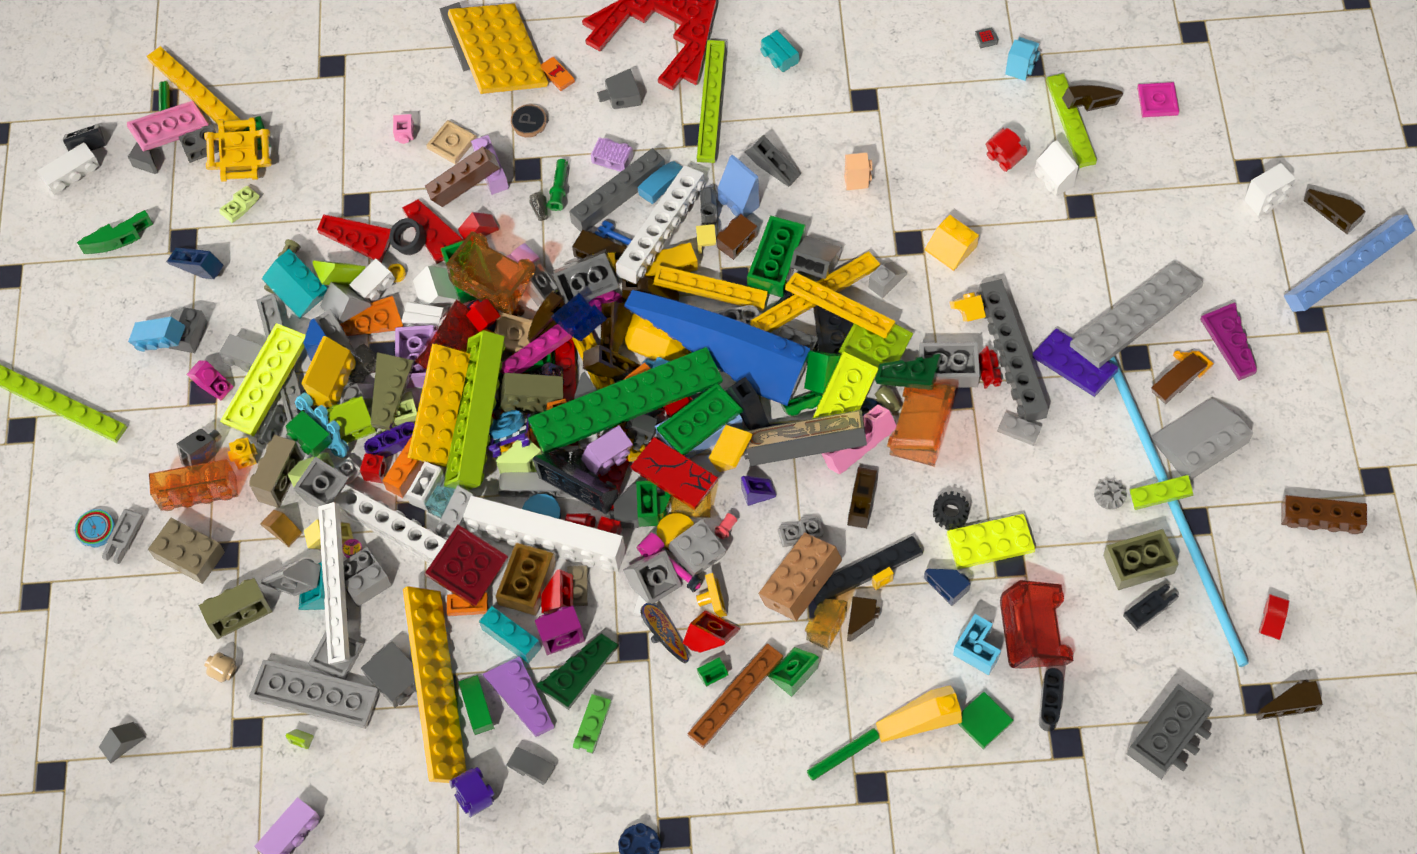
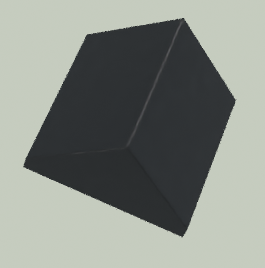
M99 123L65 134L63 137V142L68 152L83 142L90 151L106 146Z

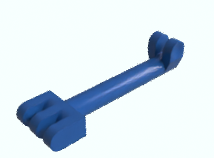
M606 220L601 223L602 226L598 227V231L594 232L597 236L604 239L610 237L628 246L632 239L613 231L615 229L614 224Z

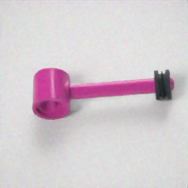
M650 532L636 548L646 558L661 552L665 545L657 535ZM669 557L675 572L688 583L687 588H690L692 592L698 590L703 583V579H700L698 575L691 576Z

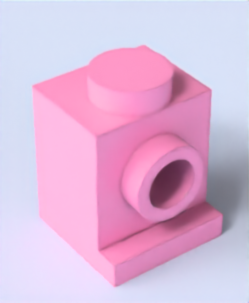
M393 115V135L395 141L406 144L409 140H413L414 122L412 115Z

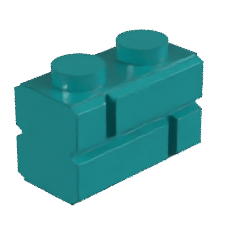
M778 30L761 40V53L764 57L768 56L774 68H779L782 72H785L790 67L798 64L799 52Z

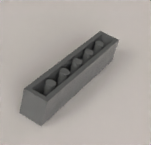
M654 148L650 149L569 211L571 223L580 232L582 230L588 231L638 193V187L651 174L665 165V159Z

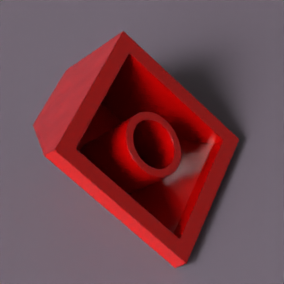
M705 610L689 624L682 644L688 646L692 651L701 653L725 645L740 631V628Z

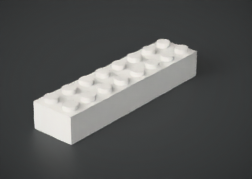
M475 496L470 497L463 515L468 531L477 537H481V535L486 536L495 542L501 540L513 547L515 543L552 552L554 557L560 556L569 562L578 561L588 567H601L606 572H619L626 551L623 536Z

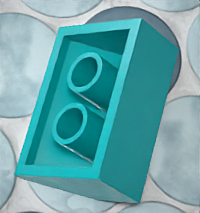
M290 249L279 256L262 277V280L299 319L321 302L327 291V287L321 284L320 280Z

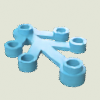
M307 393L299 395L295 401L296 407L299 410H305L316 423L330 434L332 443L327 448L331 449L335 456L345 457L349 447L340 438L339 424L336 421L328 423V411L323 405L318 406L313 411L311 408L313 400Z

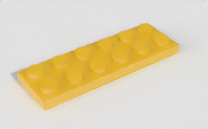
M432 344L408 458L446 467L470 359L469 353Z

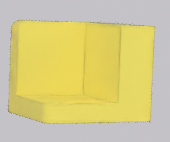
M714 224L696 226L698 254H702L703 246L716 245Z

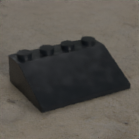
M545 453L533 457L539 479L605 515L608 514L619 496L617 487L609 481L605 483L599 480L600 478L596 474L584 472L581 466L576 463L570 464L566 462V459L559 454Z

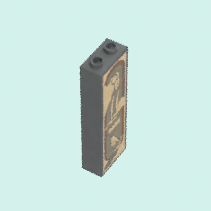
M862 410L747 430V432L753 435L744 451L745 460L749 459L750 466L866 446L867 441Z

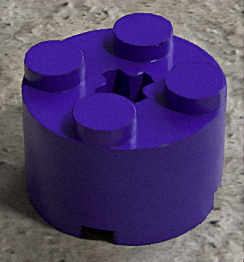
M478 767L471 768L449 781L451 789L455 787L457 790L456 794H454L457 802L465 814L469 813L470 818L493 805L494 802L492 797L494 792L489 784H484L482 780L484 778Z

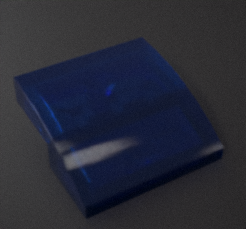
M580 293L551 316L561 328L580 342L607 319L595 304L591 307Z

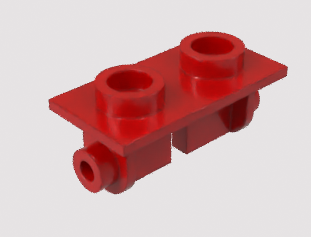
M986 346L978 354L984 389L990 384L998 387L1002 382L1000 369H993V367L997 368L999 366L997 353L994 350H989L988 346Z

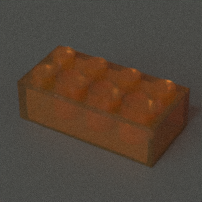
M227 459L149 473L150 495L161 511H171L179 507L188 508L195 504H210L213 501L230 500L233 497H238L237 477Z

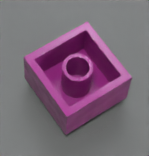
M573 606L562 607L555 613L543 614L535 620L538 634L547 656L585 642L582 628Z

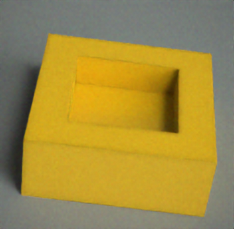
M888 567L872 576V586L875 590L893 581L894 573L891 568Z

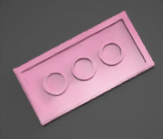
M194 101L127 122L128 129L143 152L179 140V136L209 125Z

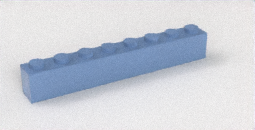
M1408 215L1393 216L1285 294L1284 298L1292 312L1306 311L1416 231Z

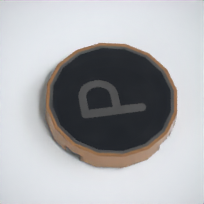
M523 105L513 112L511 126L519 136L525 138L534 137L539 132L544 131L546 115L538 106Z

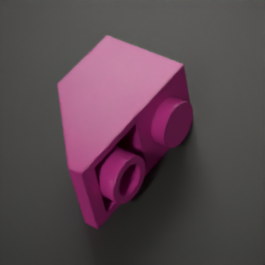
M199 360L186 374L200 388L220 401L234 387L208 361Z

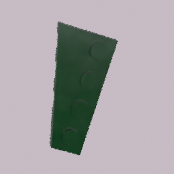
M601 633L583 647L577 655L570 657L559 669L551 672L550 676L545 680L538 682L536 688L569 710L617 650L618 644Z

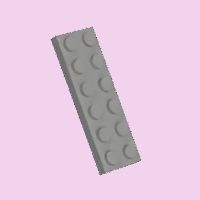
M263 659L249 698L254 701L366 729L379 694V689Z

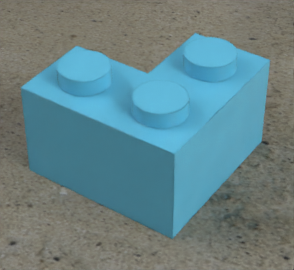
M1021 37L1018 40H1014L1008 53L1005 75L1026 81L1028 74L1032 75L1035 66L1033 65L1034 61L1037 62L1041 53V51H1038L1039 43Z
M974 614L956 643L953 656L990 675L999 660L1001 650L985 642L991 633L993 623Z

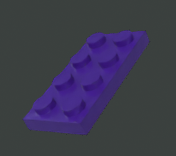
M1056 328L1033 352L1032 358L1095 397L1118 372V367L1107 361L1100 368H1097L1070 347V342L1073 338Z

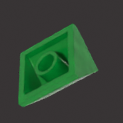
M810 350L804 389L824 394L841 355Z
M794 647L768 677L792 697L818 669L819 657Z

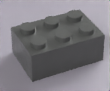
M606 249L555 269L553 272L554 279L567 308L620 288L621 284Z

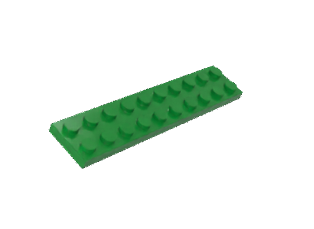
M707 347L531 416L528 418V422L543 454L711 388L716 383L721 384L723 379Z

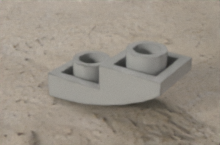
M819 518L799 520L798 524L779 526L778 533L782 547L795 545L804 532L816 538L823 537Z

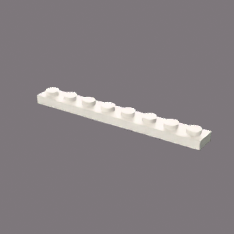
M335 502L318 507L325 591L328 664L333 665L350 661L339 503Z

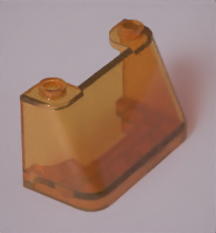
M473 231L470 232L446 263L449 280L454 286L481 301L487 298L494 308L509 315H512L517 308L536 270L535 264L531 260L520 259L517 263L491 249L487 238L483 234H477Z
M934 383L933 390L904 387L902 395L905 398L894 436L889 437L887 447L890 448L889 455L935 467L949 412L954 403L956 385Z

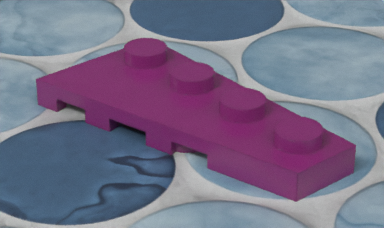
M1234 302L1201 316L1200 320L1236 378L1240 381L1256 374L1257 368L1251 350L1248 348L1247 337L1243 332L1242 322L1237 314V307Z

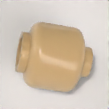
M217 652L214 656L210 655L204 665L207 667L206 674L219 682L230 680L237 668L234 665V659L221 652Z

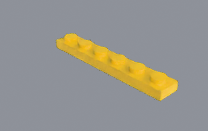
M661 265L657 267L653 285L739 306L752 305L760 311L764 309L768 292Z
M796 272L786 284L785 290L885 339L895 326L896 321Z

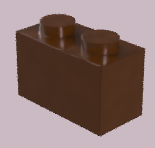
M740 214L737 218L730 221L724 231L721 230L716 237L717 248L734 260L758 236V226Z

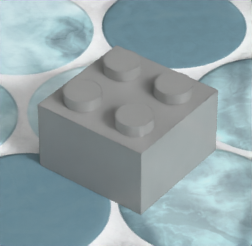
M702 519L669 544V550L693 577L699 575L721 559L726 552V549Z

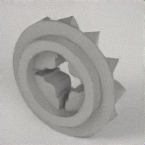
M1105 479L1103 482L1098 483L1094 491V497L1101 507L1117 509L1126 500V489L1122 487L1121 483L1115 482L1114 479L1111 481ZM1108 488L1111 492H1115L1113 499L1110 495H1106Z

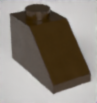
M852 597L847 641H853L874 626V620L879 619L880 607H876L877 599Z

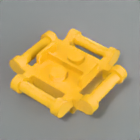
M255 117L248 120L231 121L218 119L219 133H204V138L207 142L206 169L220 170L221 182H227V180L248 178L258 180L259 167L272 166V160L269 156L270 130L261 129L256 131ZM250 127V131L225 132V128ZM257 138H261L262 142L261 160H258ZM219 140L220 162H215L214 141Z

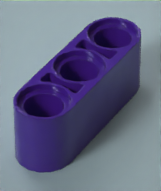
M405 422L391 428V431L387 430L368 439L364 443L365 452L367 454L384 456L385 459L402 451L413 435L406 434L413 432L415 424L413 422ZM378 448L376 451L371 452L372 449Z

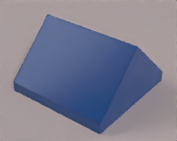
M314 318L310 320L303 342L311 361L323 336H326Z

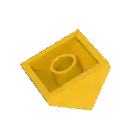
M725 425L709 456L710 461L718 472L736 468L753 434Z

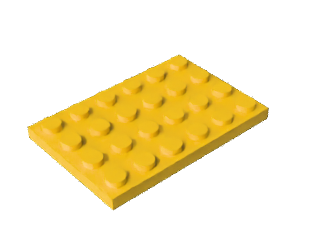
M515 3L449 9L448 16L480 94L547 87L548 80L543 69L540 67L541 64Z

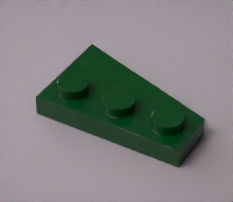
M935 354L933 357L925 359L917 357L916 360L907 362L899 360L881 363L875 378L876 384L933 390L941 355Z

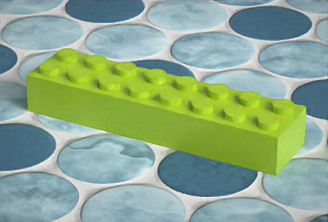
M483 330L468 339L466 353L470 354L451 442L444 487L456 489L457 485H461L471 490L480 486L483 482V465L487 461V454L485 453L486 447L490 442L489 429L493 423L492 410L496 405L495 392L499 386L498 373L502 368L501 355L505 350V336Z

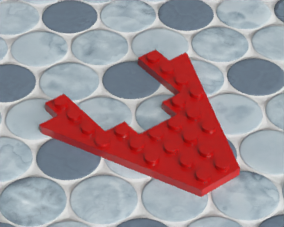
M618 0L582 20L583 26L593 30L585 39L586 45L601 51L630 16L645 23L656 12L680 25L674 32L673 39L685 45L658 77V83L672 91L682 78L697 85L717 0Z

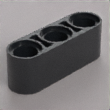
M1057 668L1048 669L1042 681L1039 726L1044 731H1053L1057 727L1060 718L1063 674ZM1054 677L1058 682L1051 683L1048 678ZM1051 696L1056 700V702H1048L1046 697ZM1050 716L1054 719V722L1049 723L1044 717Z

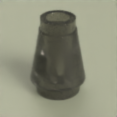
M542 192L530 195L529 204L538 220L548 219L546 196Z

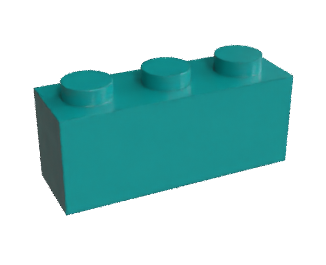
M493 606L479 620L481 629L518 657L520 656L528 664L541 649L537 638Z

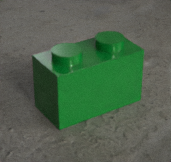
M303 410L285 426L287 437L300 444L302 451L307 455L311 454L314 458L332 443L330 434Z
M636 481L639 527L658 526L657 485L650 481Z

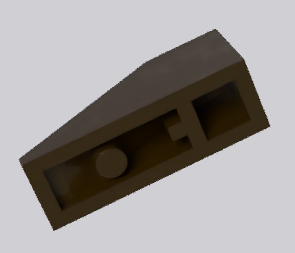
M1309 189L1304 198V202L1345 234L1352 231L1362 221L1366 212L1352 200Z
M610 302L601 305L600 345L618 353L631 323V311L625 307L624 303Z
M601 345L583 352V369L596 376L624 380L625 377L640 366V364Z
M1309 680L1298 681L1291 688L1261 708L1256 715L1257 720L1319 711L1323 703L1317 682H1309Z

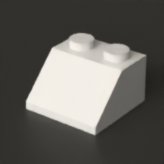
M1056 140L1036 160L1035 174L1043 180L1048 191H1052L1055 196L1074 187L1078 165Z

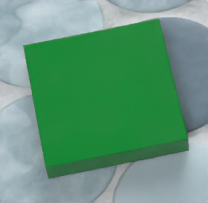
M983 692L961 712L962 723H958V725L984 750L1014 720Z

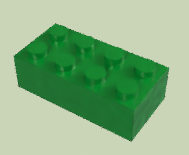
M770 215L747 276V287L768 291L767 294L782 297L785 294L786 284L794 270L790 268L794 250L806 237L805 224Z

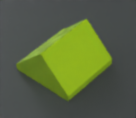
M313 260V266L322 285H330V282L350 286L349 284L366 267L348 263Z

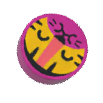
M349 539L342 546L343 554L347 559L363 549L361 543L356 539Z

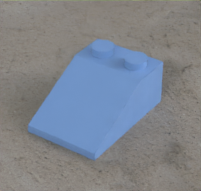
M732 154L718 186V200L721 204L727 205L735 216L742 214L747 218L759 208V177Z

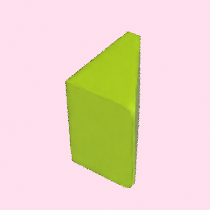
M294 729L285 735L290 744L304 749H309L314 735L298 729Z

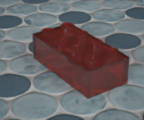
M456 299L444 313L415 362L427 370L432 344L466 352L468 339L479 333L466 316L471 309Z

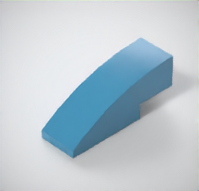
M675 161L662 166L638 187L639 196L654 204L661 195L665 194L683 167Z

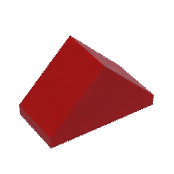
M472 212L458 228L463 240L476 237L478 240L499 230L491 214Z

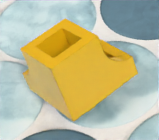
M974 292L964 294L963 298L949 301L951 309L959 310L965 322L986 317L981 295H975Z

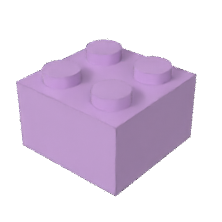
M617 426L588 444L581 460L590 472L597 476L599 474L603 476L611 470L610 467L615 464L619 466L627 460L626 456L630 454L633 444L621 427Z

